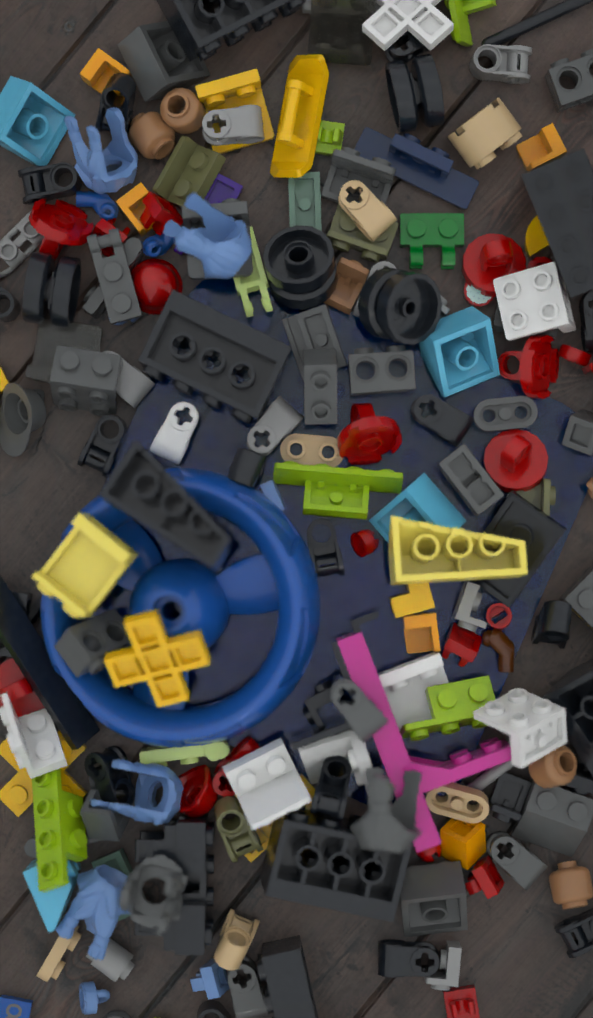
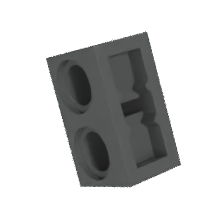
M593 48L583 52L581 58L570 62L569 58H564L550 65L551 69L547 71L545 80L557 113L593 100V76L589 71V68L593 66ZM559 78H571L575 87L573 89L563 88L559 83Z
M405 345L386 347V352L374 353L373 348L354 349V354L348 355L350 396L414 392L416 390L413 350L406 351ZM393 361H401L406 367V374L402 377L392 376L388 370L389 364ZM361 363L370 364L374 369V376L367 380L361 379L356 373L357 366Z
M303 349L305 425L337 424L336 349Z
M465 444L458 447L436 464L437 468L474 516L481 514L504 496Z
M112 609L69 627L54 647L78 678L89 672L94 675L106 667L104 663L105 653L132 647V644L125 629L124 620L116 609Z

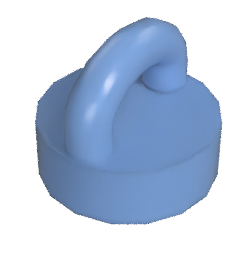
M94 981L82 982L79 986L80 1008L84 1015L96 1014L98 1004L104 1003L110 998L108 990H96Z

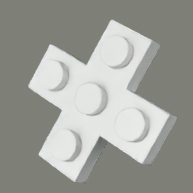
M374 0L381 8L362 24V31L384 51L407 31L431 51L454 30V23L435 7L441 0Z

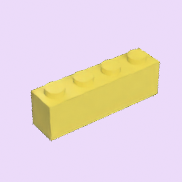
M390 516L388 546L390 585L520 578L528 574L525 541Z

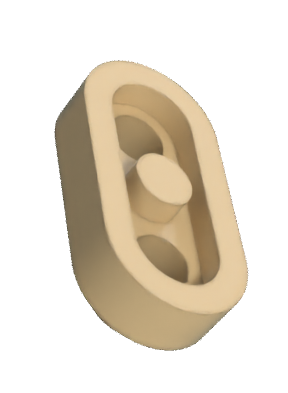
M295 433L288 435L280 446V453L284 461H293L302 465L327 464L331 467H336L343 460L339 454L337 439L331 436ZM296 443L300 444L303 449L302 453L297 456L290 452L291 445ZM330 446L334 449L335 453L332 458H325L322 455L324 447Z
M452 782L426 792V803L429 810L433 813L467 823H479L489 814V799L481 790ZM438 792H445V793H447V795H446V796H439V795H437V793H438ZM473 800L477 801L478 803L476 805H470L468 802Z
M79 925L75 927L71 939L58 937L36 977L45 982H48L50 977L57 980L66 962L61 960L66 949L73 952L82 934L77 932Z

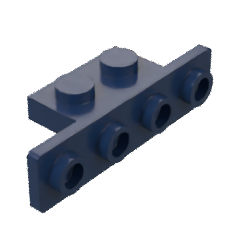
M369 127L364 128L354 149L360 152V157L371 161L373 157L385 159L391 163L392 168L396 169L394 177L460 209H467L479 185V181L451 168L454 161L449 159L450 155L437 147H432L430 150L420 145L421 141L408 133H403L402 136L395 133L394 138L391 139Z

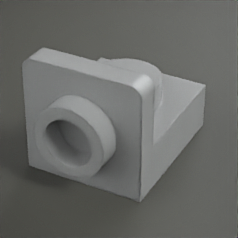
M464 581L452 617L459 620L457 626L476 632L478 626L485 629L487 622L470 617L471 610L477 611L482 593L478 592L480 585Z
M446 940V950L440 949L439 969H444L443 972L436 971L433 975L424 977L425 983L431 984L432 989L447 991L450 990V986L458 987L462 952L459 941Z

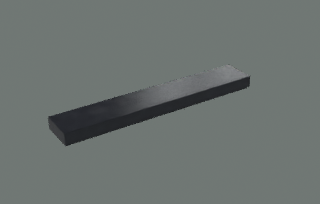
M0 575V639L71 749L78 750L97 734L100 729L65 679L53 668L44 642Z

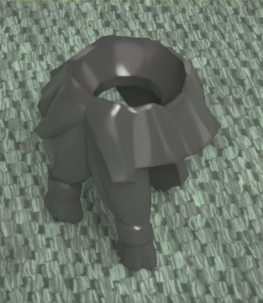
M378 767L367 769L368 812L357 823L352 825L350 829L357 838L361 849L401 854L403 851L408 850L413 842L422 834L421 830L415 826L417 824L415 820L417 796L422 773L416 770L404 772L403 779L405 785L403 793L392 804L391 800L396 787L388 777L383 776L384 770Z
M166 855L146 857L141 864L129 872L126 883L120 890V909L129 910L131 920L149 928L158 927L157 935L160 936L162 932L166 931L172 920H179L183 905L182 894L188 882V876L182 874V868L176 865L175 861L168 859ZM149 878H159L166 884L164 895H167V897L161 903H151L143 895L142 887Z

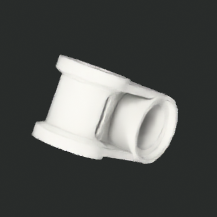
M188 402L175 404L171 408L164 424L160 427L149 451L179 465L199 422L200 417L197 408ZM188 407L190 409L189 415L193 419L191 423L185 422L182 426L179 424L180 418L176 416L178 410L184 411Z

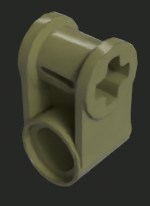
M231 796L219 799L214 806V815L217 828L231 861L235 863L238 861V857L254 850L262 851L263 847L256 830L251 829L239 800ZM226 814H237L233 819H223Z

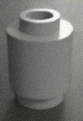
M109 938L110 941L106 948L104 960H95L89 954L86 955L92 961L90 964L114 982L119 977L125 980L135 966L131 962L134 955L111 938Z

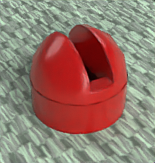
M365 529L351 535V545L358 556L365 557L376 551L379 540L374 539V531Z
M495 603L488 608L486 619L492 628L502 630L510 625L512 612L505 604ZM505 611L507 616L494 624L492 619Z
M439 844L418 853L415 847L413 850L422 861L432 863L434 862L432 855L435 854L439 858L442 847Z

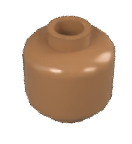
M182 87L169 91L163 97L160 104V114L163 121L174 129L175 132L191 134L202 126L206 108L194 92Z
M155 111L139 113L132 119L128 138L143 157L158 160L165 158L172 152L175 146V130L163 121L161 114Z
M562 745L529 764L528 769L531 778L537 785L542 788H554L566 785L573 780L577 770V760L569 747Z
M576 860L558 863V870L551 872L549 875L554 903L562 905L563 910L588 906L587 901L593 898V885L589 869L584 866H577Z

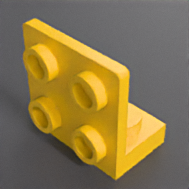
M257 68L195 86L198 99L206 108V114L215 109L259 105L262 112L265 137L261 142L274 139V131L262 93L261 80ZM213 123L214 133H220L219 123ZM258 143L211 146L213 151L222 154Z

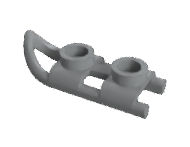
M31 211L0 240V257L9 265L6 270L0 272V278L6 277L13 272L44 239V236L31 226L29 221ZM20 231L21 234L14 241H11V239ZM29 240L32 245L23 253L20 247Z

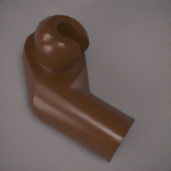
M486 630L482 635V642L484 646L492 647L498 653V672H514V643L502 630Z

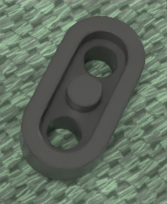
M527 396L483 400L477 404L472 416L476 427L484 432L524 429L535 422L538 416V408L536 403ZM517 407L525 409L526 416L523 419L516 417L515 409ZM489 410L493 412L494 420L492 422H487L483 419L484 411Z

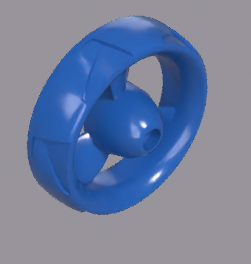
M171 468L165 470L204 511L229 521L244 532L257 546L261 554L243 558L218 574L193 559L179 558L163 561L159 550L147 532L138 523L133 521L132 518L105 502L99 495L92 499L78 513H89L139 554L116 585L132 591L129 602L130 616L158 610L168 638L201 630L206 646L209 648L224 633L230 619V614L257 615L278 610L276 633L270 651L260 669L241 689L223 699L208 704L185 706L186 701L157 708L146 680L134 683L133 691L125 686L115 688L106 667L97 674L92 675L89 672L77 678L54 646L69 627L86 621V618L79 616L76 619L63 610L62 605L64 603L57 597L53 596V598H50L44 593L41 594L40 616L46 650L55 671L65 679L84 707L97 721L124 737L144 744L161 747L182 748L221 742L254 728L268 718L285 702L305 674L317 643L321 620L320 587L315 565L309 549L291 520L275 503L255 488L231 480L227 475L196 468ZM71 522L61 534L60 544L73 529L74 525ZM175 602L181 607L180 615L174 610ZM189 670L182 671L189 688Z

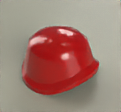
M157 258L147 259L140 262L131 271L140 308L145 313L161 314L172 290L182 294L183 284L181 276L177 269L165 260Z
M200 765L178 776L184 788L178 812L192 818L202 817L208 813L218 799V794L213 788L210 768L207 765Z

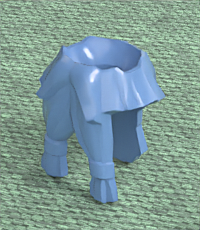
M117 107L107 109L105 114L112 140L104 149L101 146L100 134L94 126L86 127L89 137V150L82 140L76 118L66 116L64 119L76 159L74 168L84 185L98 194L116 193L120 188L133 183L137 173L138 155L129 142L123 113Z
M190 193L186 197L184 205L203 218L205 228L189 230L171 219L165 224L163 233L174 238L176 248L179 251L193 255L202 261L204 278L229 279L236 275L252 253L251 238L247 232L246 223L243 220H234L233 216L229 217L212 207L211 204L203 200L197 193Z
M114 759L111 768L138 773L135 789V807L90 799L92 807L111 810L125 817L133 818L134 821L160 825L169 823L180 810V801L184 788L181 780L169 767L157 763H133L124 759ZM163 786V796L161 802L157 804L155 800L158 788Z
M104 864L77 874L78 895L72 901L69 911L63 920L57 925L55 931L59 936L71 939L79 920L85 919L86 930L95 934L93 943L89 946L88 954L95 960H104L106 948L110 941L109 938L116 927L119 915H130L129 910L120 909L119 903L120 890L124 887L128 876L122 873V871Z

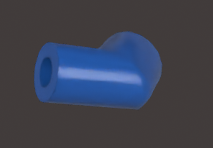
M76 191V207L93 208L106 221L118 216V206L107 193L98 194L93 191Z
M164 233L149 236L143 242V253L151 258L164 255L175 243L174 238L166 236Z

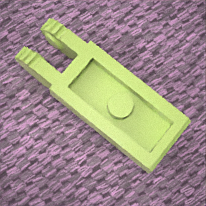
M250 226L253 272L247 277L233 278L237 294L241 296L247 318L254 316L253 305L249 300L248 293L260 290L263 309H265L266 313L273 311L267 290L269 285L252 226Z
M227 740L182 748L153 746L142 748L139 758L140 763H157L166 767L168 766L167 761L180 760L181 765L199 762V757L203 756L211 761H218V759L222 760L228 756L230 746Z

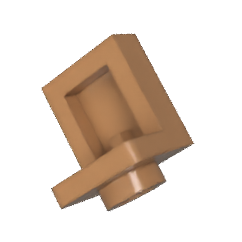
M341 257L336 267L338 275L336 290L324 303L350 315L370 271L355 260Z

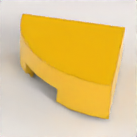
M538 215L530 222L525 234L524 247L528 258L549 246Z

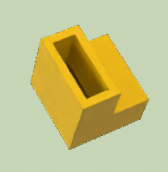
M429 583L406 584L407 593L389 597L395 618L435 608Z

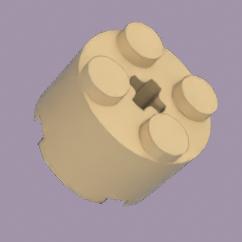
M498 97L447 136V138L470 168L475 166L478 170L497 157L494 150L498 147L504 150L522 137L519 132L522 128Z

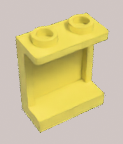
M78 513L71 522L74 525L73 529L40 571H35L31 576L38 582L36 587L50 598H53V596L57 597L64 603L62 605L63 610L76 619L79 616L87 618L94 614L139 555L89 513Z

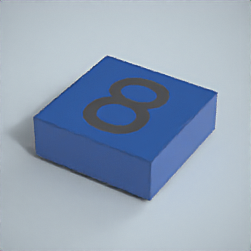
M2 994L0 997V1018H30L33 1000Z

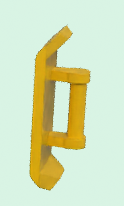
M321 54L296 55L289 64L270 174L273 177L300 178L312 168L329 79V70L325 58Z

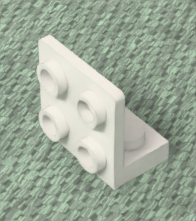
M555 261L493 280L505 337L508 341L555 328L560 329L563 333L576 330L567 287Z
M439 652L429 653L377 673L399 732L404 724L432 719L425 690L427 687L449 683Z
M512 689L507 694L494 701L487 702L484 706L473 711L474 719L510 735L511 763L520 769L567 743L566 708L554 704L548 699H543L529 693L525 689Z
M7 692L1 694L4 706L0 707V716L4 726L7 728V740L12 753L15 755L19 769L26 768L30 779L68 766L55 723L47 710L44 708L18 717Z
M345 730L337 735L298 748L310 784L318 783L323 762L327 757L340 755L350 762L351 773L354 772L357 785H364L367 792L366 771L373 767L365 742L363 743L353 730Z
M281 738L222 767L252 830L269 825L273 820L291 811H296L311 801V797Z

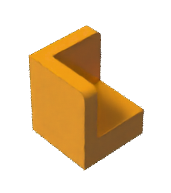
M100 48L96 50L80 72L83 82L100 94H102L112 75L125 73L132 77L126 67ZM113 90L117 95L120 96L121 92Z
M553 123L541 128L537 135L516 146V150L527 172L562 158L567 153Z
M142 182L116 201L120 210L141 237L152 230V225L154 224L152 223L146 229L140 221V217L146 208L142 200L149 193Z
M435 612L411 614L402 617L406 652L408 654L441 651Z
M451 818L440 829L442 856L451 862L461 861L462 868L469 870L486 852L484 823H467Z

